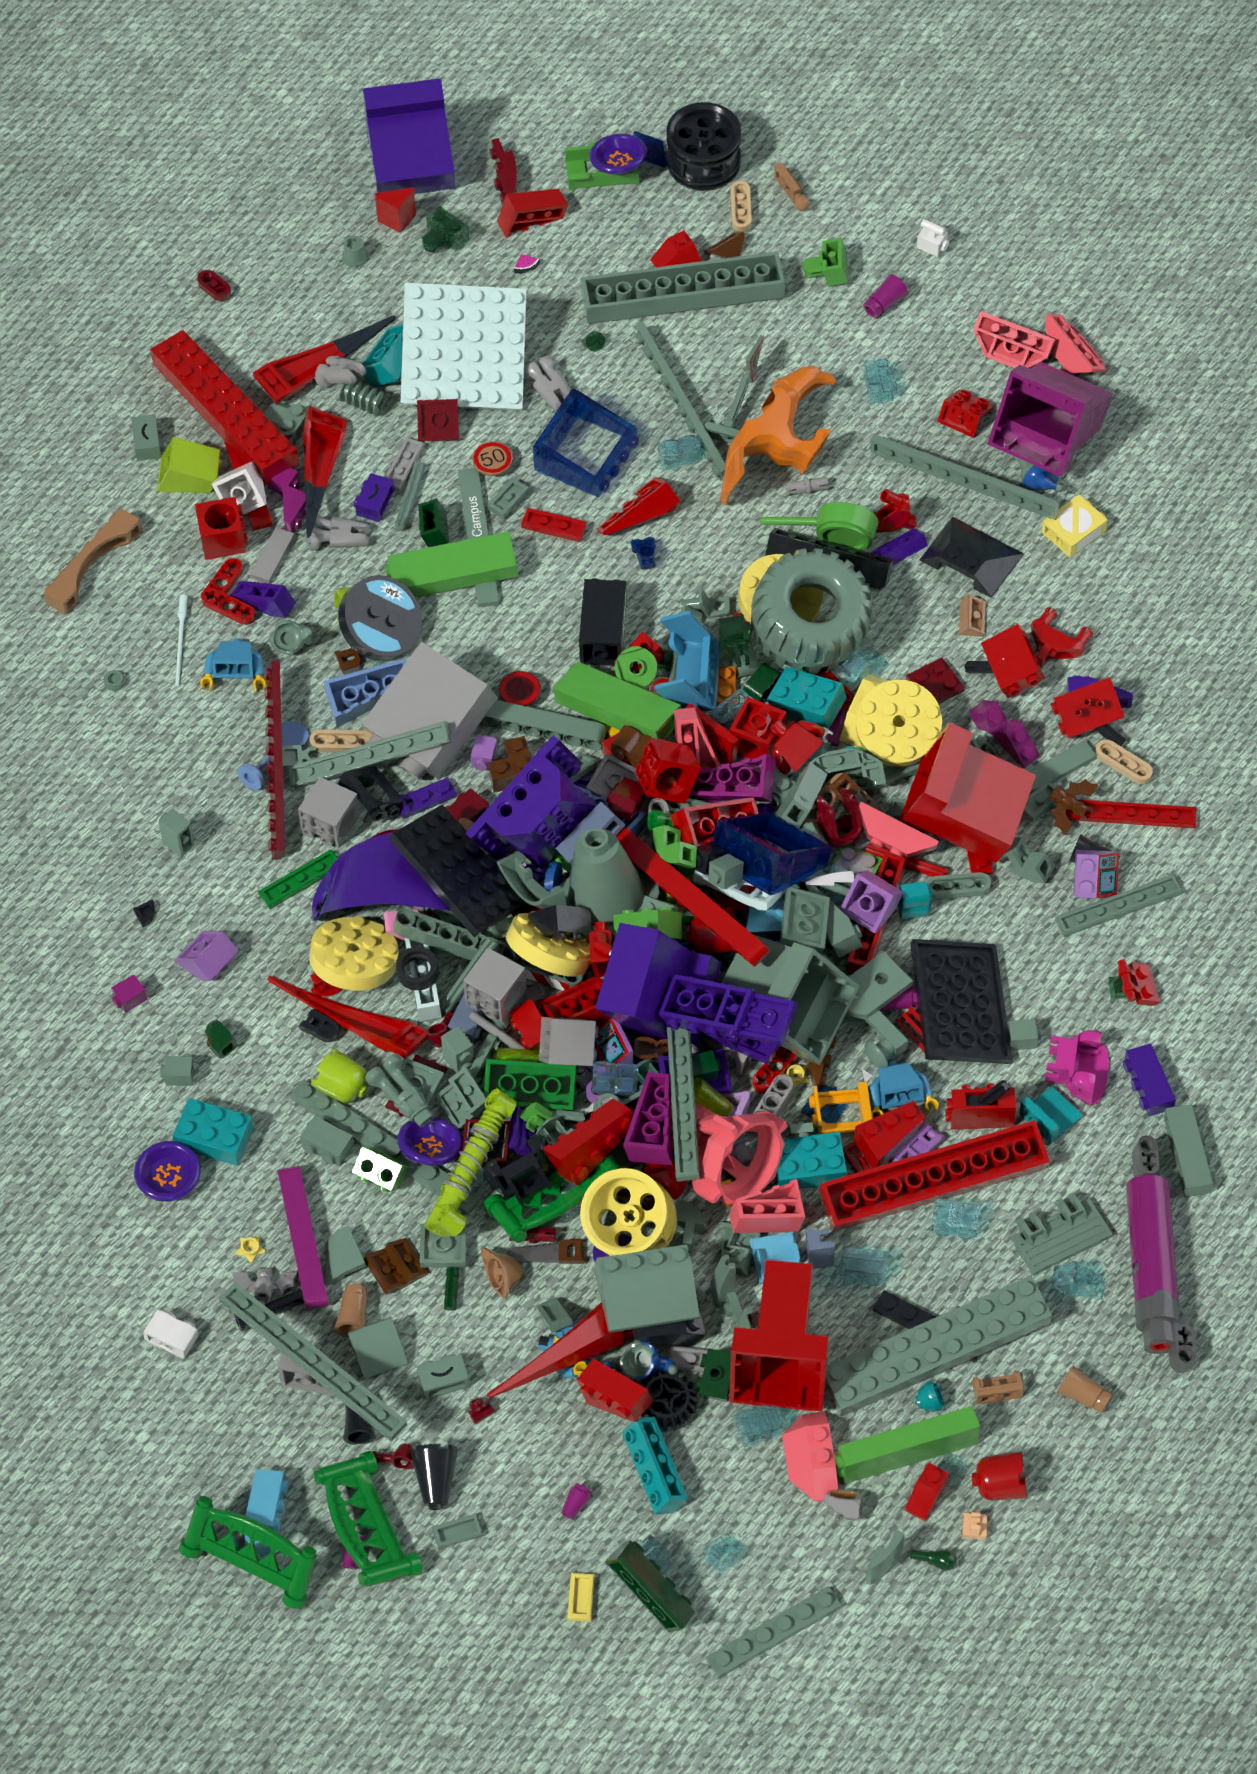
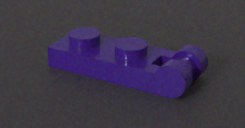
M444 778L405 795L400 794L404 800L400 808V814L405 819L456 798L457 793L449 778ZM412 802L413 806H408L407 804Z

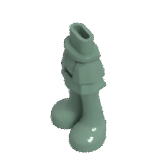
M397 1053L392 1054L385 1059L383 1068L403 1089V1092L400 1093L392 1085L381 1067L371 1069L366 1074L365 1081L373 1087L382 1089L392 1099L394 1106L399 1109L400 1113L410 1118L412 1123L416 1122L419 1127H423L434 1118L430 1112L431 1108L427 1105L423 1093H420L419 1088L415 1087L402 1071V1058Z

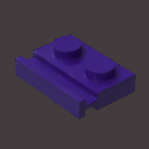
M517 1106L511 1117L508 1149H514L516 1153L525 1156L532 1152L527 1139L536 1135L537 1129L535 1128V1131L531 1132L526 1128L527 1122L520 1118L522 1109L520 1106Z

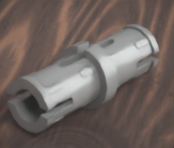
M825 476L822 478H804L802 481L786 482L787 495L805 492L810 494L812 491L828 490V480Z

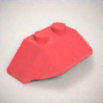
M980 311L973 329L985 357L1016 368L1019 364L1030 368L1048 359L1055 342L1054 338Z
M1047 314L1046 336L1055 339L1051 354L1062 364L1066 372L1070 374L1095 373L1106 370L1104 361L1072 324L1068 323L1061 314Z
M863 802L860 803L859 809L867 838L871 840L870 843L878 848L883 846L890 850V854L905 858L937 848L939 841Z
M825 1411L801 1414L782 1434L788 1478L802 1492L810 1496L813 1501H824L825 1494L828 1491L838 1490L829 1422Z

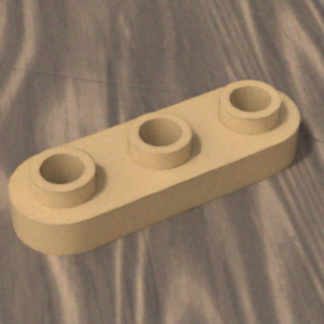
M736 181L730 188L732 227L738 232H745L751 228L752 224L750 186L744 181Z
M316 730L310 735V746L316 747L317 752H340L361 746V742L367 743L372 735L365 730Z
M1101 740L1096 745L1095 753L1097 758L1137 784H1146L1151 780L1153 769L1142 759L1111 740ZM1125 762L1127 765L1123 766L1120 763Z

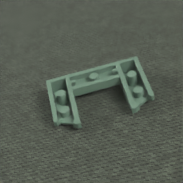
M728 1254L723 1255L714 1270L710 1284V1291L717 1308L724 1307L726 1316L731 1317L733 1332L734 1327L758 1329L755 1323L752 1322L754 1313L752 1306L745 1307L743 1311L736 1295L735 1264H729Z

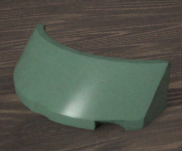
M857 749L828 751L811 761V763L828 774L823 784L830 781L835 775L846 772L849 776L871 779L875 786H887L882 762L864 751Z
M516 852L497 861L507 882L525 902L540 909L554 905L567 906L565 892L560 886L553 887L548 892L533 879L532 870L529 867H523L525 857L521 852Z

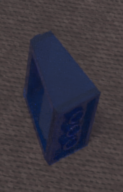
M572 388L533 445L534 470L599 498L602 492L608 490L612 477L615 478L618 475L622 462L625 463L628 460L631 448L637 446L639 442L637 427L587 395ZM578 418L621 436L595 476L556 452Z
M771 812L720 819L717 821L712 840L713 845L726 850L727 854L744 862L742 880L768 895H775L826 868L832 851V846ZM766 839L788 852H782L762 840Z

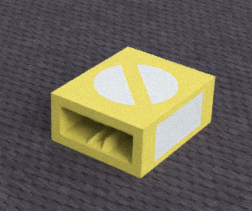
M1077 495L1059 509V515L1055 520L1048 517L1043 520L1042 533L1071 558L1106 531L1108 519L1102 512L1097 511L1089 500Z

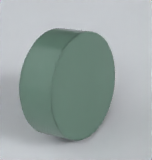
M118 670L107 672L104 676L105 687L111 691L122 689L125 685L124 674Z

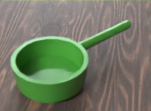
M847 502L824 504L818 509L817 517L760 518L762 525H816V534L820 540L861 551L872 544L879 524L878 518L870 510Z

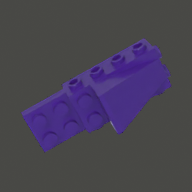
M674 974L658 1015L666 1022V1026L671 1029L678 1030L683 1028L693 1034L702 1032L737 1049L740 1040L747 1041V1039L782 1046L798 1005L795 1001L756 994L751 988H742L727 983L722 984L707 979L701 980L691 976Z

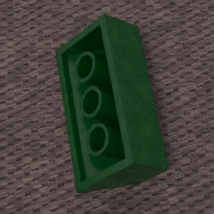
M625 1541L605 1560V1563L668 1632L682 1630L695 1612L691 1607V1601L685 1595H680L675 1590V1583L659 1572L660 1567L655 1561L647 1559L643 1554L644 1549L636 1541Z

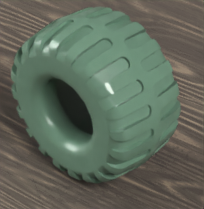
M814 548L812 552H807L806 549L796 550L793 556L787 553L781 556L778 562L775 561L769 566L755 589L751 606V627L754 630L755 640L758 645L763 644L762 651L768 658L771 656L776 658L775 663L782 668L785 664L792 667V669L808 670L810 674H818L820 669H824L825 673L835 670L837 665L842 666L848 662L851 656L857 652L868 634L872 614L870 588L868 585L864 586L865 578L860 571L857 573L854 571V564L849 560L843 562L839 559L840 555L837 553L824 554L822 553L823 549ZM798 587H812L822 590L837 600L838 612L829 621L822 623L808 622L799 617L793 610L790 602L792 592Z

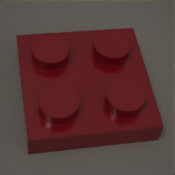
M458 399L417 400L418 441L459 440Z
M943 657L906 675V680L917 683L927 689L934 696L938 704L964 692L965 689Z

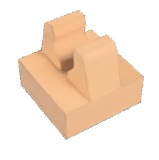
M979 1512L963 1513L962 1538L986 1540L987 1514Z

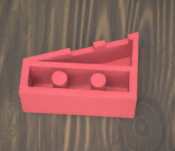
M695 707L674 710L676 743L691 747L701 767L700 770L720 767L719 758Z
M797 1179L783 1186H773L771 1190L765 1192L758 1191L737 1198L729 1213L733 1233L799 1232L805 1219V1213Z

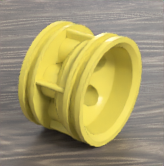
M623 1168L604 1173L589 1186L581 1203L580 1217L586 1236L597 1248L610 1256L666 1248L676 1231L677 1210L671 1195L663 1186L638 1170ZM623 1188L628 1189L631 1194L630 1201L627 1204H619L616 1199L618 1191ZM647 1195H653L655 1199L654 1207L649 1211L642 1208L643 1198ZM607 1211H613L617 1216L616 1222L611 1226H604L601 1221L602 1215ZM630 1213L635 1217L633 1222L627 1218ZM648 1222H654L656 1225L654 1231L649 1237H645L643 1235V1226ZM622 1232H630L632 1234V1240L626 1246H619L618 1237Z

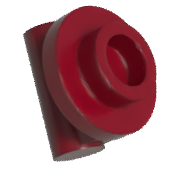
M475 1398L469 1402V1407L467 1408V1412L475 1425L495 1413L487 1398Z

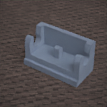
M806 1229L805 1251L807 1263L812 1264V1269L834 1266V1241L822 1242L819 1239L821 1236H828L830 1234L828 1230L811 1231V1229Z

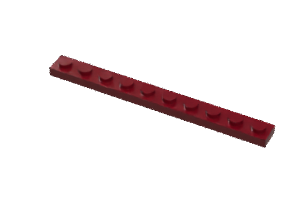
M272 660L269 667L265 668L264 680L267 681L264 697L268 699V705L265 708V718H268L265 735L269 737V743L266 745V755L269 756L266 773L270 775V781L267 783V793L270 794L267 812L271 813V819L268 821V832H271L268 850L272 853V859L277 860L281 859L285 851L280 661Z

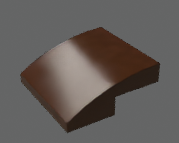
M407 1238L389 1242L385 1249L368 1253L363 1259L386 1295L407 1287L429 1273L426 1268H420V1258Z

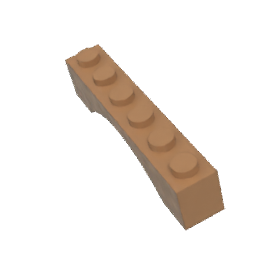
M122 508L112 514L103 528L98 529L94 538L84 545L83 550L72 558L70 564L64 570L60 571L55 581L45 588L44 597L46 604L66 615L79 601L80 583L89 567L105 553L118 547L129 545L142 531L140 519Z

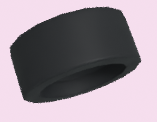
M414 946L406 949L399 955L396 962V971L399 981L404 987L410 990L421 991L429 988L436 982L439 975L437 958L431 950L425 947ZM413 960H425L429 962L431 967L426 975L417 978L406 975L405 966Z

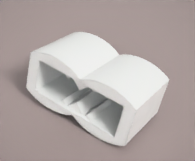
M157 1310L143 1332L146 1341L183 1359L198 1338V1331L192 1322L177 1320L176 1316L167 1310L164 1312Z

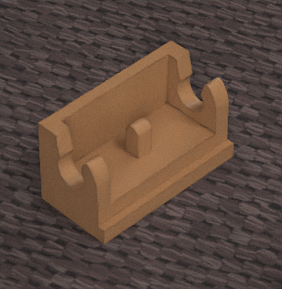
M1019 1370L1014 1371L1013 1375L981 1380L978 1377H973L972 1386L977 1405L1023 1398L1024 1387Z

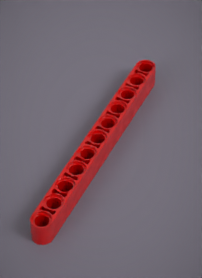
M624 826L616 835L628 857L639 870L753 967H756L770 952L759 939L668 862L663 860Z

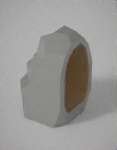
M830 1490L825 1494L824 1502L826 1506L839 1514V1516L845 1517L846 1520L860 1521L862 1517L864 1498L862 1494L849 1490Z

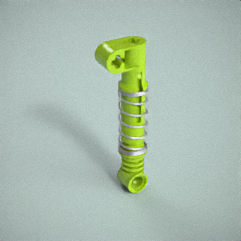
M498 1088L494 1089L486 1098V1110H484L481 1120L475 1123L470 1130V1133L475 1137H470L469 1141H464L466 1146L463 1152L459 1151L461 1155L459 1160L453 1162L455 1167L452 1173L448 1172L450 1176L448 1180L443 1181L441 1186L442 1192L424 1224L427 1230L436 1235L457 1236L465 1227L467 1219L457 1210L462 1201H466L471 1192V1184L477 1181L476 1174L482 1171V1163L488 1160L487 1153L493 1150L492 1144L497 1143L501 1124L515 1110L516 1101Z

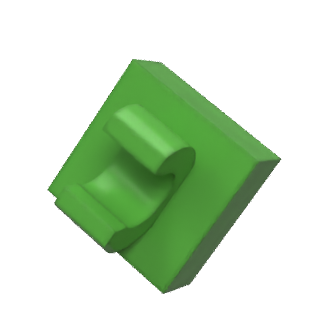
M534 1102L521 1110L520 1118L527 1122L526 1128L534 1132L535 1128H541L544 1121L552 1117L553 1113L539 1103Z

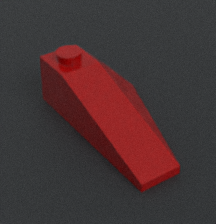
M654 477L635 492V495L638 496L636 499L626 501L622 505L623 511L612 514L597 528V531L605 536L663 515L666 512L670 513L677 508L680 500L666 481Z

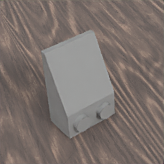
M281 1353L278 1364L281 1386L335 1396L285 1354Z

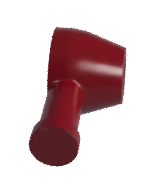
M452 1011L445 1015L441 1023L434 1024L426 1030L429 1040L438 1048L442 1047L441 1036L449 1032L448 1025L454 1015Z
M400 1444L393 1454L372 1451L376 1462L392 1463L396 1468L407 1470L414 1467L411 1458V1448L413 1446L410 1444ZM401 1461H407L408 1463L403 1466Z

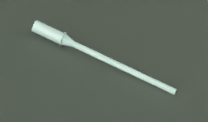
M187 595L179 596L177 616L179 617L180 625L175 686L180 685L184 620L188 616Z

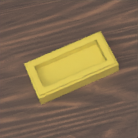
M571 1573L567 1617L569 1621H592L595 1574Z

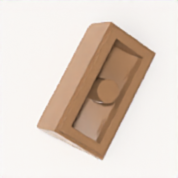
M970 594L960 601L959 635L984 637L986 601Z

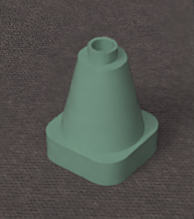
M592 828L578 837L574 846L570 877L559 886L565 892L567 906L590 908L592 931H595L596 922L604 921L608 923V929L612 931L614 936V915L622 914V910L640 912L644 896H651L661 900L659 887L632 863L619 840L611 831Z

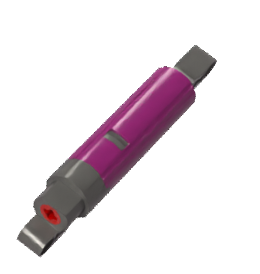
M1145 1135L1140 1137L1132 1150L1134 1178L1126 1183L1136 1328L1143 1332L1144 1351L1153 1354L1169 1353L1171 1368L1177 1373H1185L1194 1363L1197 1356L1195 1332L1190 1325L1180 1324L1169 1181L1160 1175H1155L1159 1170L1158 1144L1155 1138Z

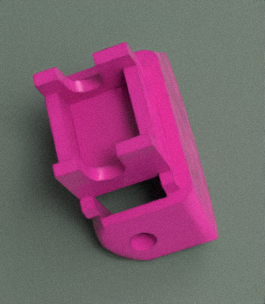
M1097 1030L1083 1031L1079 1035H1074V1039L1051 1036L1050 1043L1058 1044V1046L1050 1045L1049 1054L1056 1055L1055 1064L1047 1063L1046 1070L1054 1073L1046 1072L1045 1082L1067 1085L1066 1089L1071 1090L1070 1095L1090 1106L1096 1105L1105 1092L1109 1071L1108 1051L1105 1045L1101 1043L1102 1032Z

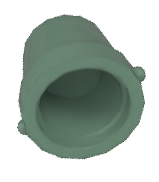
M349 236L344 241L342 258L347 266L357 268L364 265L368 260V253L363 239L359 236Z

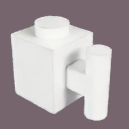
M923 219L921 223L923 229L917 236V248L938 257L942 251H946L949 245L947 240L948 232L945 231V228Z

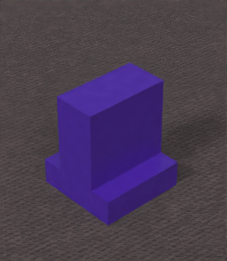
M441 78L363 88L365 124L377 193L414 187V194L455 189V170Z
M619 923L595 1009L618 1022L624 1033L657 1040L668 1039L666 1022L658 1013L673 975L691 976L696 979H707L717 982L722 963L710 955L689 951L660 930ZM698 1032V1034L691 1033L692 1047L698 1048L702 1032Z

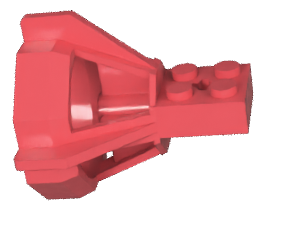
M695 1102L700 1179L692 1180L694 1192L711 1203H715L719 1199L726 1204H734L737 1198L758 1191L762 1192L776 1177L785 1145L781 1133L787 1128L786 1121L769 1111L730 1117L719 1116ZM745 1131H752L758 1133V1143L755 1155L749 1167L746 1168L730 1154L733 1150V1143ZM724 1169L736 1180L730 1184L721 1185V1170Z

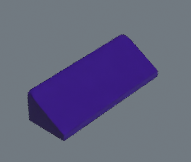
M912 528L869 553L894 559L893 565L928 545L925 535Z

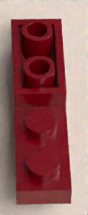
M499 138L491 140L492 148L489 149L491 159L496 160L494 186L497 191L500 190L501 192L499 195L503 205L506 194L517 193V167L513 151L504 152Z

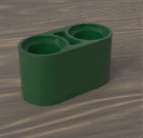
M763 663L745 683L742 693L752 699L764 702L763 699L770 695L782 673Z

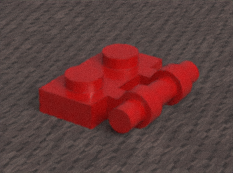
M1119 960L1117 962L1119 967L1117 972L1119 977L1122 978L1123 994L1127 996L1128 1002L1136 1000L1137 1004L1156 1006L1160 1001L1150 965L1131 962L1127 966L1126 960Z

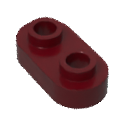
M204 270L198 274V286L216 301L229 299L231 289L224 279L212 270Z

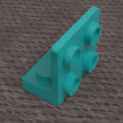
M1052 1086L1032 1101L1026 1097L1020 1104L1019 1115L1027 1122L1036 1120L1040 1134L1050 1144L1082 1118V1113Z

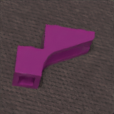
M288 468L271 478V482L267 486L268 489L277 492L283 498L285 530L294 533L295 530L300 529L302 519L306 515L305 492L298 490L300 486L298 471Z
M983 700L969 711L976 727L991 734L1022 768H1026L1040 756L1022 721L1007 719L997 701Z

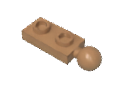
M782 162L775 164L774 178L794 203L797 210H807L810 201L806 196L800 195L802 188L799 182H795L790 170L785 168Z

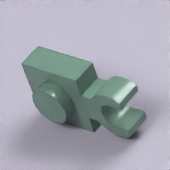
M282 745L283 768L316 759L310 758L308 753H314L316 747H308L306 750H302L301 745Z

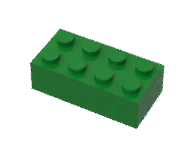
M486 1059L484 1094L487 1098L494 1089L498 1088L514 1099L516 1106L528 1107L537 1102L545 1108L574 1110L578 1065Z

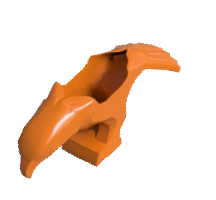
M804 366L775 380L773 387L770 389L771 393L761 407L763 411L761 416L755 419H747L728 448L720 495L721 504L726 506L729 504L730 492L744 475V457L763 454L776 465H790L798 469L799 473L804 474L822 449L831 430L819 428L812 439L801 440L794 433V417L798 402L818 387L834 385L836 383L835 378L830 373L821 371L815 366Z

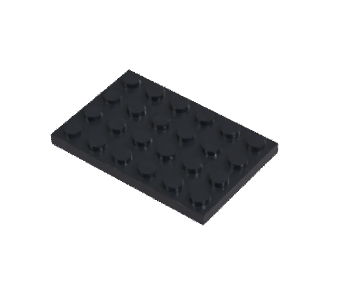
M442 804L395 831L388 839L472 936L476 937L522 908L527 902L513 890L493 861L475 841L465 834V829Z
M912 939L910 946L925 1059L1010 1064L1013 1059L996 944Z

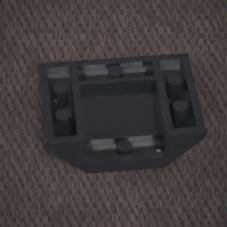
M952 517L920 558V561L936 570L944 564L974 580V590L991 598L1021 559L1023 553Z

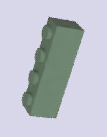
M1192 1104L1165 1108L1164 1122L1184 1198L1210 1194L1216 1181L1214 1172L1209 1170V1153L1205 1152L1203 1148L1205 1139L1203 1132H1199L1198 1129L1200 1124L1198 1113L1194 1112Z

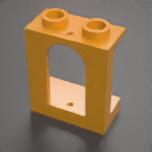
M858 1082L857 1089L818 1092L817 1086H813V1093L809 1095V1106L814 1108V1114H812L811 1119L813 1128H817V1135L840 1132V1134L854 1133L855 1126L872 1119L867 1082ZM858 1103L860 1121L826 1123L821 1120L820 1109L823 1106Z

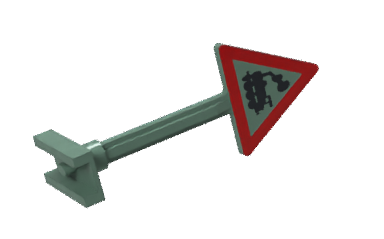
M759 336L746 358V373L741 379L728 417L724 420L723 425L706 422L705 429L710 438L731 444L740 430L734 429L736 425L735 420L749 383H752L764 336Z

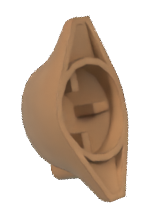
M483 1248L481 1256L488 1280L492 1288L503 1299H506L510 1290L517 1286L522 1277V1266L507 1253L499 1254L488 1248Z

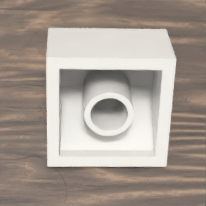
M253 461L219 476L212 483L219 499L236 497L237 505L241 504L243 515L266 504L263 478Z

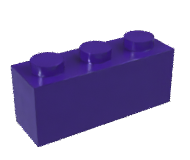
M1152 1044L1126 1050L1125 1059L1122 1061L1125 1072H1129L1132 1077L1131 1086L1133 1090L1139 1093L1141 1109L1146 1110L1150 1117L1165 1112V1108L1174 1107L1175 1096Z

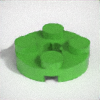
M639 646L623 650L615 663L617 678L640 688L647 687L655 679L658 670L654 655L647 649ZM633 662H638V665L642 664V668L639 670L640 673L634 674L635 671L631 672L630 667H633Z

